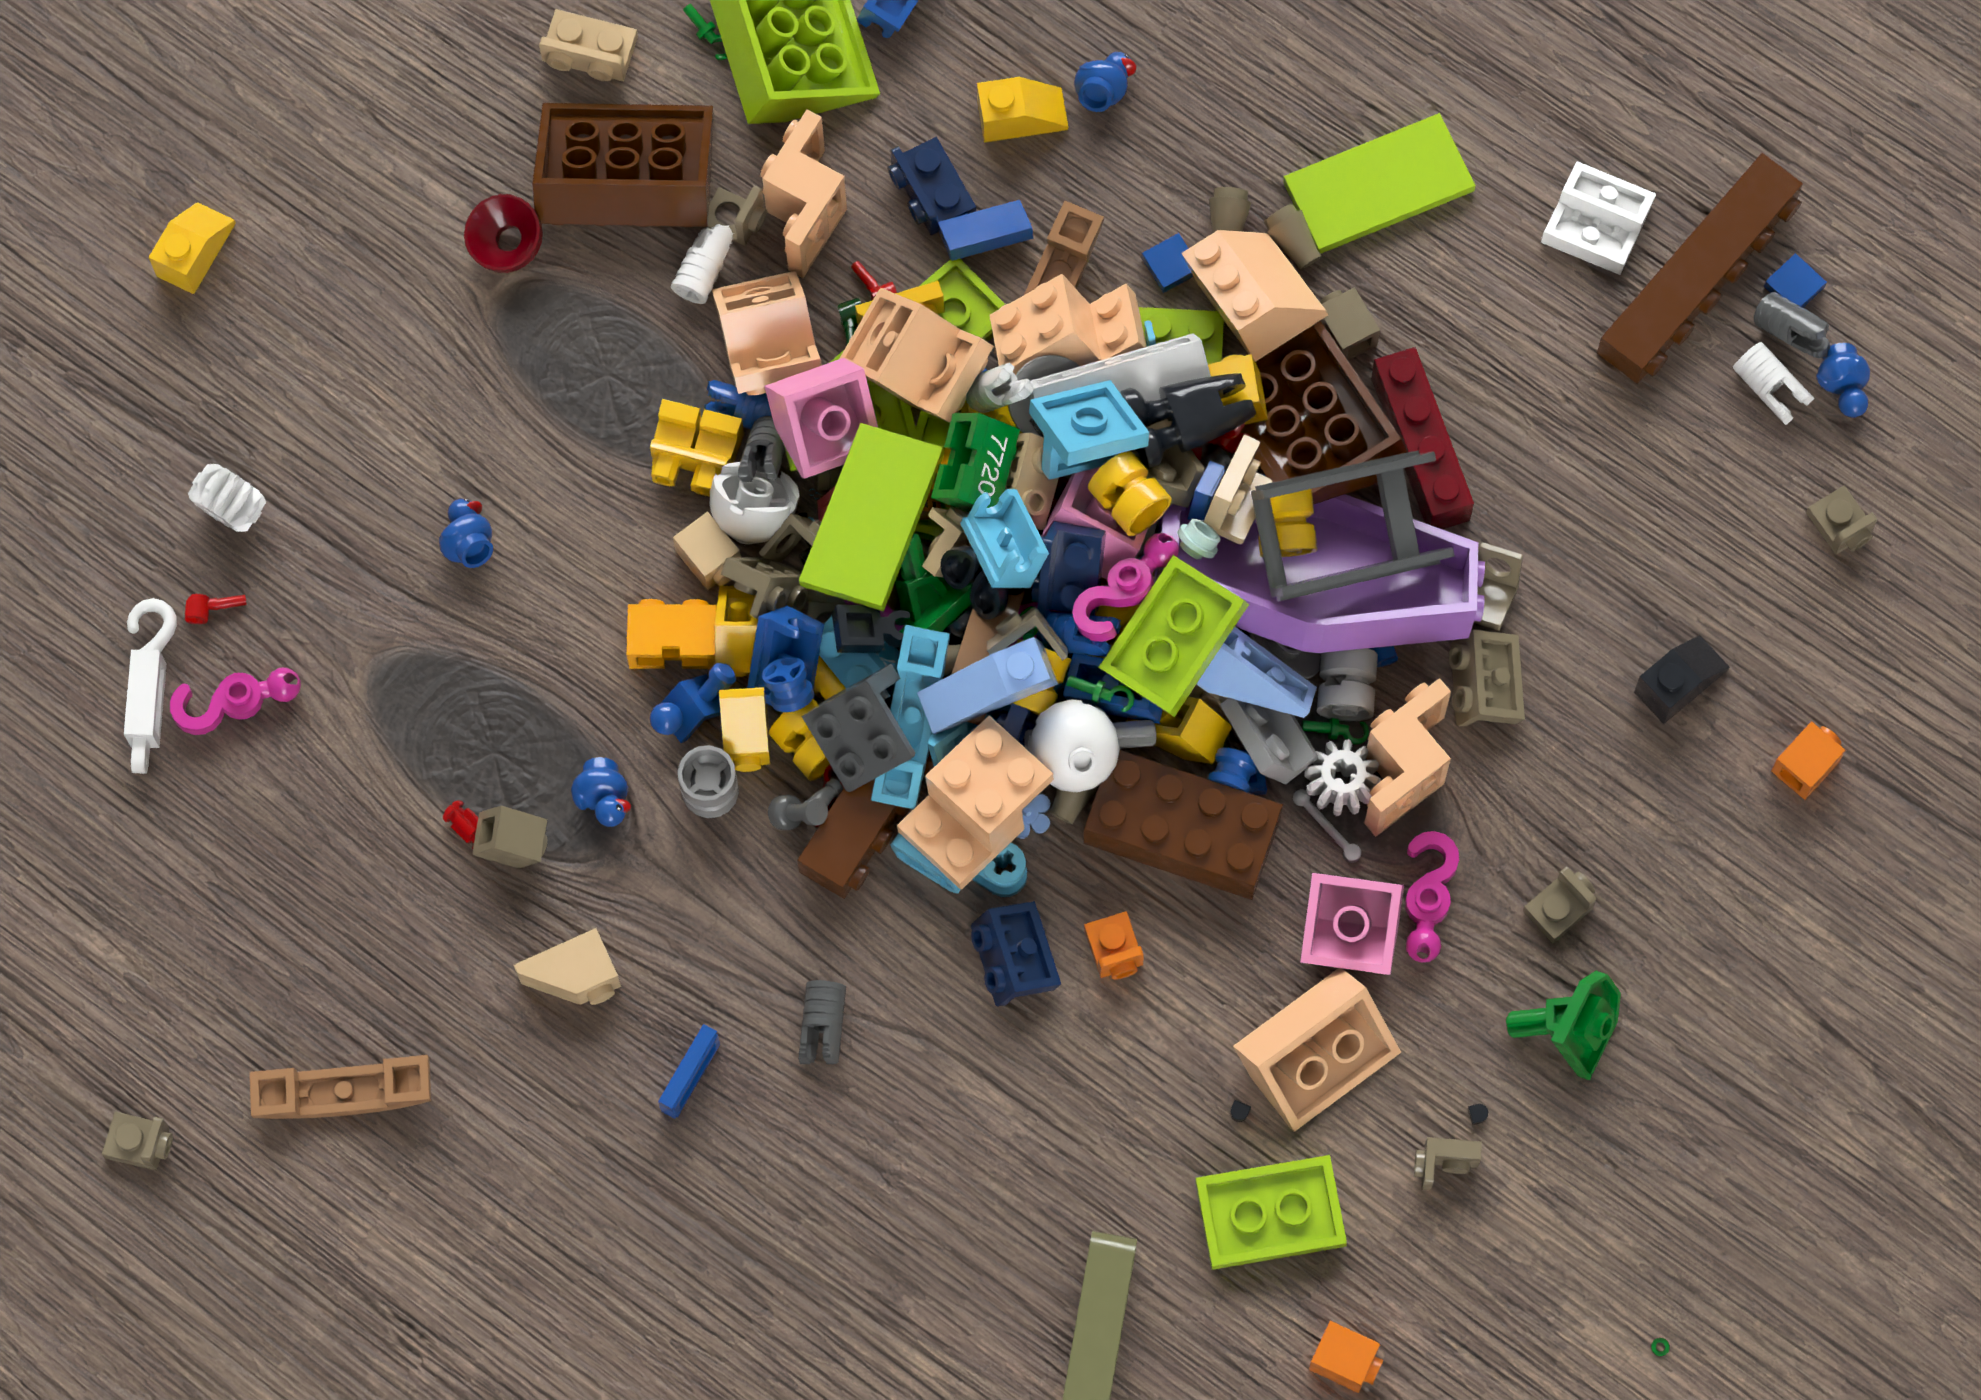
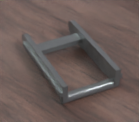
M1419 450L1255 486L1256 490L1251 491L1271 597H1277V601H1283L1440 564V560L1454 557L1453 547L1419 553L1403 468L1436 461L1435 452L1419 454ZM1376 474L1393 560L1287 584L1270 498Z

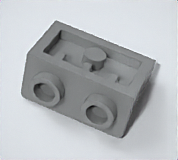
M1227 698L1220 704L1260 774L1287 784L1318 759L1317 753L1294 715Z

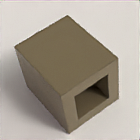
M1355 287L1344 293L1341 290L1334 291L1321 299L1320 303L1325 308L1328 316L1320 321L1348 361L1378 346L1380 329Z
M502 805L479 812L472 855L517 869L539 863L547 847V836L545 834L547 819Z

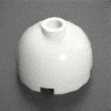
M740 462L729 463L723 466L721 474L718 476L715 474L710 490V509L714 520L721 530L739 543L757 544L769 541L791 513L795 514L800 496L798 486L790 476L782 471L780 478L768 480L765 472L756 470L753 482H742L738 477Z
M1071 699L1055 703L1043 711L1035 721L1037 725L1032 731V736L1029 735L1028 740L1029 752L1053 773L1054 780L1050 784L1059 790L1077 793L1093 789L1107 780L1116 767L1120 751L1116 728L1101 708L1083 704L1081 700Z

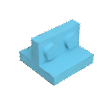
M1111 380L1030 400L1029 414L1044 434L1041 470L1049 480L1101 467L1119 453L1148 446L1149 431Z

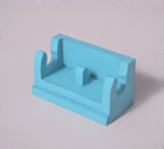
M1006 489L999 497V502L990 508H987V506L990 504L991 498L988 492H985L977 498L969 515L963 517L960 522L967 539L992 588H1031L1049 552L1017 489Z

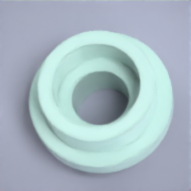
M1192 519L1188 525L1183 524L1177 531L1181 539L1180 547L1195 559H1202V557L1213 558L1218 552L1217 545L1221 540L1220 536L1206 523L1198 519Z

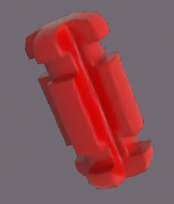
M456 800L445 810L443 820L446 823L451 821L453 824L450 827L466 843H474L478 816L470 808L464 810L462 808L464 803Z

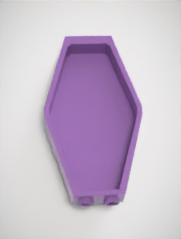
M1345 494L1313 505L1314 514L1307 518L1306 522L1314 525L1318 551L1306 555L1282 557L1287 584L1393 560L1383 508ZM1192 500L1188 508L1171 504L1159 520L1158 533H1166L1172 536L1178 543L1179 553L1177 558L1249 604L1235 627L1300 651L1324 653L1466 639L1470 636L1473 622H1481L1485 599L1484 595L1477 594L1478 587L1481 588L1483 584L1485 561H1478V542L1413 519L1419 553L1453 547L1455 556L1440 560V564L1283 601H1277V597H1271L1264 558L1260 556L1259 532L1256 518L1243 544H1237L1220 536L1221 540L1217 545L1218 552L1213 558L1202 557V559H1195L1188 555L1180 547L1181 539L1177 534V531L1183 524L1188 525L1191 521L1187 518ZM1164 568L1155 569L1154 583L1156 582Z

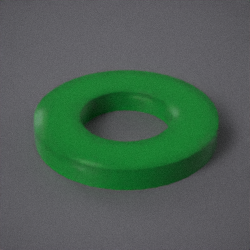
M1657 1338L1652 1342L1651 1349L1655 1355L1664 1356L1669 1352L1670 1345L1666 1339ZM1663 1343L1665 1349L1663 1351H1658L1656 1349V1344Z

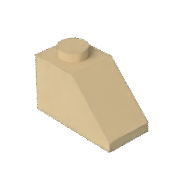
M596 928L514 965L522 985L579 1005L588 1001L591 1005L604 1002L615 994V989L621 987L618 974Z

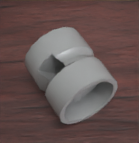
M1365 648L1321 653L1319 676L1325 682L1319 685L1317 713L1320 716L1328 719L1338 718L1339 721H1363L1373 717L1375 689L1369 684L1376 681L1378 654L1374 650Z
M707 745L698 746L690 750L682 758L678 768V780L683 801L687 808L697 816L705 818L720 817L730 811L738 798L739 789L735 765L729 754L721 748Z

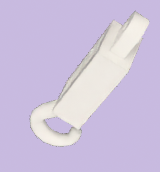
M155 598L143 600L135 605L129 613L127 620L128 631L132 634L138 632L139 619L148 612L160 614L164 621L162 628L155 637L140 650H131L124 736L130 747H132V773L147 774L150 748L160 747L167 665L161 652L174 635L177 627V616L173 608L166 602Z

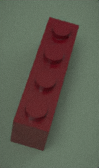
M1416 347L1374 359L1371 376L1383 412L1401 437L1406 451L1419 450V454L1435 452L1436 461L1405 468L1424 522L1431 526L1445 529L1470 521L1474 502Z

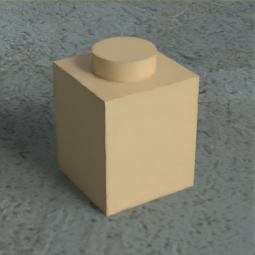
M707 511L673 537L675 552L702 585L709 590L715 584L722 586L732 580L721 575L726 558H740L741 555L737 546L721 530L717 522Z

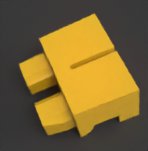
M662 399L658 413L659 421L656 433L650 444L652 481L669 487L675 486L680 469L694 472L690 485L691 491L710 497L715 474L717 476L720 475L723 466L735 462L744 436L742 418L705 409L701 417L700 408Z

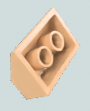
M1217 230L1181 253L1198 286L1249 355L1252 354L1255 362L1328 316L1325 308L1267 233Z
M1342 968L1335 970L1233 1046L1251 1079L1294 1132L1402 1053L1367 988Z

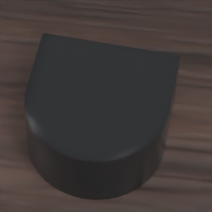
M1234 1100L1230 1111L1231 1118L1236 1122L1246 1120L1251 1106Z
M1475 1104L1468 1106L1472 1125L1486 1121L1489 1112L1485 1105Z

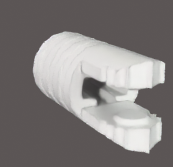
M718 224L711 227L712 229L706 227L698 233V237L695 239L692 247L688 249L686 257L676 273V278L671 284V289L677 295L693 303H706L708 295L713 289V284L716 282L718 274L724 266L723 261L730 248L729 245L732 244L731 241L734 233H732L729 225L722 226Z
M1762 342L1750 348L1733 366L1735 372L1785 425L1793 419V416L1786 405L1779 402L1773 395L1784 383L1800 403H1804L1807 406L1815 399Z
M1006 363L980 373L967 392L966 401L975 411L986 413L1026 399L1032 394L1034 385L1026 378L1018 381L1013 373L1014 366L1011 363Z

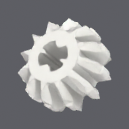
M207 464L203 471L198 473L192 482L193 486L188 492L190 500L197 507L212 516L216 521L223 523L236 532L248 531L251 525L256 523L262 514L261 510L266 504L265 498L259 490L218 464Z
M1349 739L1344 741L1342 750H1338L1332 741L1327 742L1325 747L1326 754L1315 751L1318 755V759L1313 763L1315 766H1309L1305 769L1304 776L1312 781L1307 785V794L1313 796L1320 795L1317 801L1319 809L1325 808L1330 802L1333 803V814L1336 816L1341 815L1343 805H1347L1352 814L1358 813L1360 809L1359 801L1368 804L1369 799L1372 797L1370 791L1381 781L1379 777L1373 775L1378 770L1379 764L1377 760L1364 761L1368 755L1366 746L1359 748L1354 753L1351 751L1352 742ZM1341 771L1344 777L1351 776L1350 782L1344 784L1341 778L1335 779V773Z

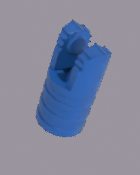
M717 380L708 381V396L715 400L718 399L720 402L710 401V403L704 405L705 410L742 418L743 427L751 429L754 421L759 417L772 416L767 394L748 395L746 392L738 394L735 385Z
M1050 611L1046 621L1066 645L1068 653L1106 657L1111 649V645L1106 641H1091L1084 637L1077 629L1072 613ZM1089 615V619L1094 622H1112L1116 634L1119 633L1121 628L1120 619ZM1038 630L1036 638L1043 643L1044 648L1054 651Z

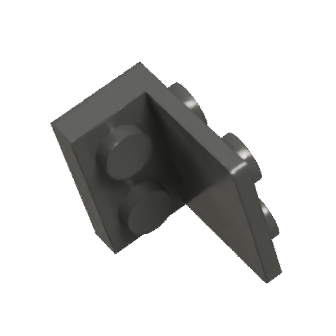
M892 663L826 699L802 716L845 790L848 792L857 789L915 756L914 749L884 701L890 696L886 688L901 679Z

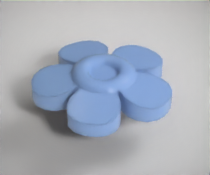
M1044 794L1037 795L1022 810L1024 830L1017 838L1024 839L1028 837L1030 825L1032 830L1038 834L1046 832L1049 828L1050 820L1044 813L1050 809L1051 804L1048 797Z

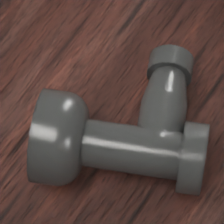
M832 778L825 784L824 788L817 791L804 803H801L793 795H779L769 805V820L779 830H793L802 821L812 826L821 825L828 816L827 806L834 798L840 795L843 786L838 780Z

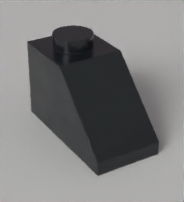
M1699 635L1670 650L1640 675L1634 693L1665 724L1726 673L1730 667Z

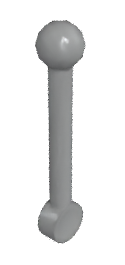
M1297 790L1293 794L1294 803L1298 806H1304L1344 850L1343 857L1347 862H1357L1361 856L1360 847L1356 844H1349L1310 801V795L1307 794L1306 790Z

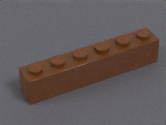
M1761 153L1601 337L1597 354L1636 384L1647 373L1652 377L1655 376L1667 361L1668 355L1665 352L1675 342L1680 346L1695 328V324L1692 321L1701 311L1707 315L1715 307L1722 296L1719 292L1722 286L1727 281L1734 284L1748 267L1749 263L1745 261L1754 250L1761 253L1771 242L1775 235L1772 229L1780 219L1788 222L1802 204L1798 197L1803 183L1765 154Z

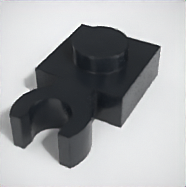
M836 605L832 611V620L837 653H880L885 645L884 641L894 648H901L904 633L897 631L895 625H906L910 619V613L904 610H897L888 617H881L880 610L864 605Z

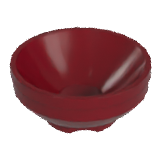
M499 194L481 201L468 216L464 230L465 246L470 256L485 269L497 273L514 272L529 264L538 253L543 237L542 224L537 212L528 202L511 194ZM507 229H518L521 233L519 246L512 251L502 250L499 246L500 235Z

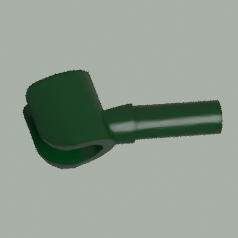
M859 298L838 305L841 325L846 334V346L856 331L855 325H858L855 306L861 304Z

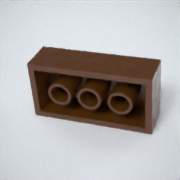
M1120 750L1116 767L1107 780L1100 784L1084 828V844L1253 900L1281 820L1283 804Z

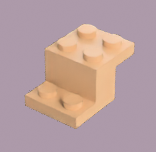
M808 109L799 121L794 119L789 124L783 136V143L785 144L777 156L771 154L768 157L760 173L763 181L762 192L765 197L767 213L786 222L783 236L785 237L784 252L787 254L788 271H796L797 275L801 278H804L847 210L844 176L818 162L825 152L822 117Z
M796 271L712 289L728 362L738 394L744 392L748 395L766 393L765 385L822 366L814 341L805 294Z
M1060 274L989 315L998 364L1001 366L1011 363L1015 368L1013 370L1015 375L1026 363L1044 355L1063 356L1074 361L1079 366H1083L1147 347L1136 294L1127 284L1104 294L1098 300L1089 304L1063 274Z
M880 288L839 359L845 358L864 368L866 379L877 384L908 405L950 423L952 414L958 413L963 407L966 394L975 378L985 369L988 356L994 346L978 336L957 328L922 304Z
M1440 678L1430 686L1425 682L1418 685L1406 696L1405 701L1407 703L1395 713L1391 709L1384 711L1370 725L1372 730L1368 737V755L1366 759L1377 760L1379 764L1377 772L1383 778L1370 791L1372 797L1367 804L1368 809L1364 823L1375 837L1445 783L1451 758L1428 732L1429 729L1445 718L1451 694L1449 688Z
M989 715L925 775L928 796L897 825V829L908 842L962 890L1024 830L1022 810L1054 780L1053 773Z

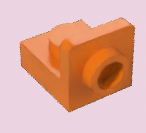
M1127 911L1084 924V931L1100 978L1110 975L1113 980L1126 978L1135 974L1138 971L1137 967L1143 965L1144 954L1141 946H1138Z

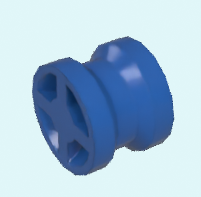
M783 657L773 661L763 670L762 678L765 687L771 691L769 695L773 708L779 712H794L802 709L814 697L811 682L805 679L807 671L804 662L799 658Z
M1219 748L1215 756L1216 769L1209 773L1208 780L1250 793V776L1256 774L1258 770L1250 755L1232 748Z

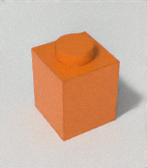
M1811 721L1777 758L1771 772L1806 800L1840 763L1845 749L1841 746L1842 742L1832 730L1824 726L1819 728Z
M1330 1320L1311 1360L1309 1370L1359 1393L1364 1382L1373 1385L1384 1361L1376 1357L1380 1343Z

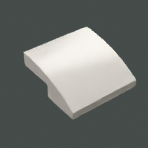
M1576 162L1543 233L1541 243L1621 275L1653 204L1656 193Z

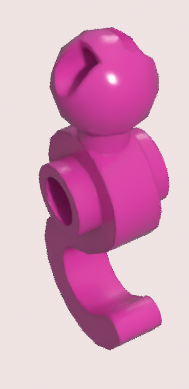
M1166 533L1152 535L1144 545V556L1140 560L1135 558L1120 560L1109 571L1108 586H1095L1081 593L1074 602L1072 611L1074 622L1080 633L1091 641L1104 642L1115 638L1116 631L1112 622H1094L1090 620L1089 615L1091 611L1098 606L1128 607L1141 604L1154 585L1153 571L1156 568H1165L1173 555L1178 557L1179 547L1177 541Z
M277 668L270 673L267 680L261 682L243 672L233 673L219 684L212 696L207 712L200 717H191L186 714V706L193 693L188 684H181L171 697L170 712L176 725L184 732L192 735H202L213 731L221 723L225 713L229 717L238 720L248 719L261 709L263 699L272 697L279 702H289L298 695L301 688V680L298 674L289 668ZM294 679L298 680L297 684H289Z
M1436 831L1424 832L1416 836L1409 843L1407 849L1408 856L1412 858L1417 857L1427 849H1435L1443 855L1445 861L1442 867L1426 873L1414 882L1408 889L1405 899L1406 912L1417 923L1416 930L1412 931L1407 937L1406 950L1413 960L1421 963L1430 962L1440 954L1441 940L1434 932V926L1447 916L1451 900L1450 893L1443 884L1449 882L1455 875L1459 863V852L1454 841L1447 835ZM1424 952L1428 957L1425 959L1419 958L1417 953Z

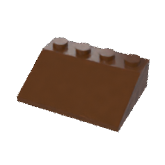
M543 103L532 183L534 210L537 212L541 224L707 227L711 184L713 106Z
M1321 321L1255 362L1261 373L1268 420L1246 424L1240 433H1247L1250 435L1249 437L1260 441L1254 459L1261 462L1259 467L1272 482L1407 453L1401 437ZM1375 474L1312 488L1313 505L1374 485L1378 482L1377 476Z

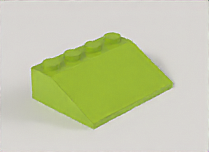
M710 0L748 124L788 122L801 118L807 109L818 114L875 99L880 95L851 0Z

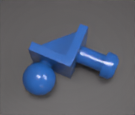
M716 663L710 669L709 676L705 674L679 682L665 699L652 709L650 714L652 728L662 735L674 734L680 743L686 742L705 720L721 715L719 690L729 689L736 681L734 670L727 664Z

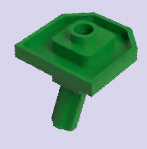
M914 533L900 568L901 576L897 577L895 581L900 606L894 611L904 610L910 613V619L906 625L942 632L971 605L970 593L973 584L963 589H954L947 584L943 577L933 576L923 568L922 565L925 562L920 536ZM905 625L899 631L900 633H904Z
M1594 971L1579 981L1571 997L1546 999V1008L1511 1011L1506 1017L1508 1034L1513 1038L1550 1034L1552 1043L1576 1075L1590 1080L1618 1023L1621 992L1608 974Z

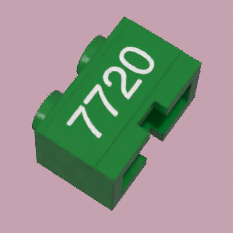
M953 413L944 445L951 452L947 465H939L931 498L970 513L977 498L983 493L988 492L991 502L987 508L995 506L999 502V497L1006 490L1011 463L1017 452L1016 444L1020 429L981 413Z

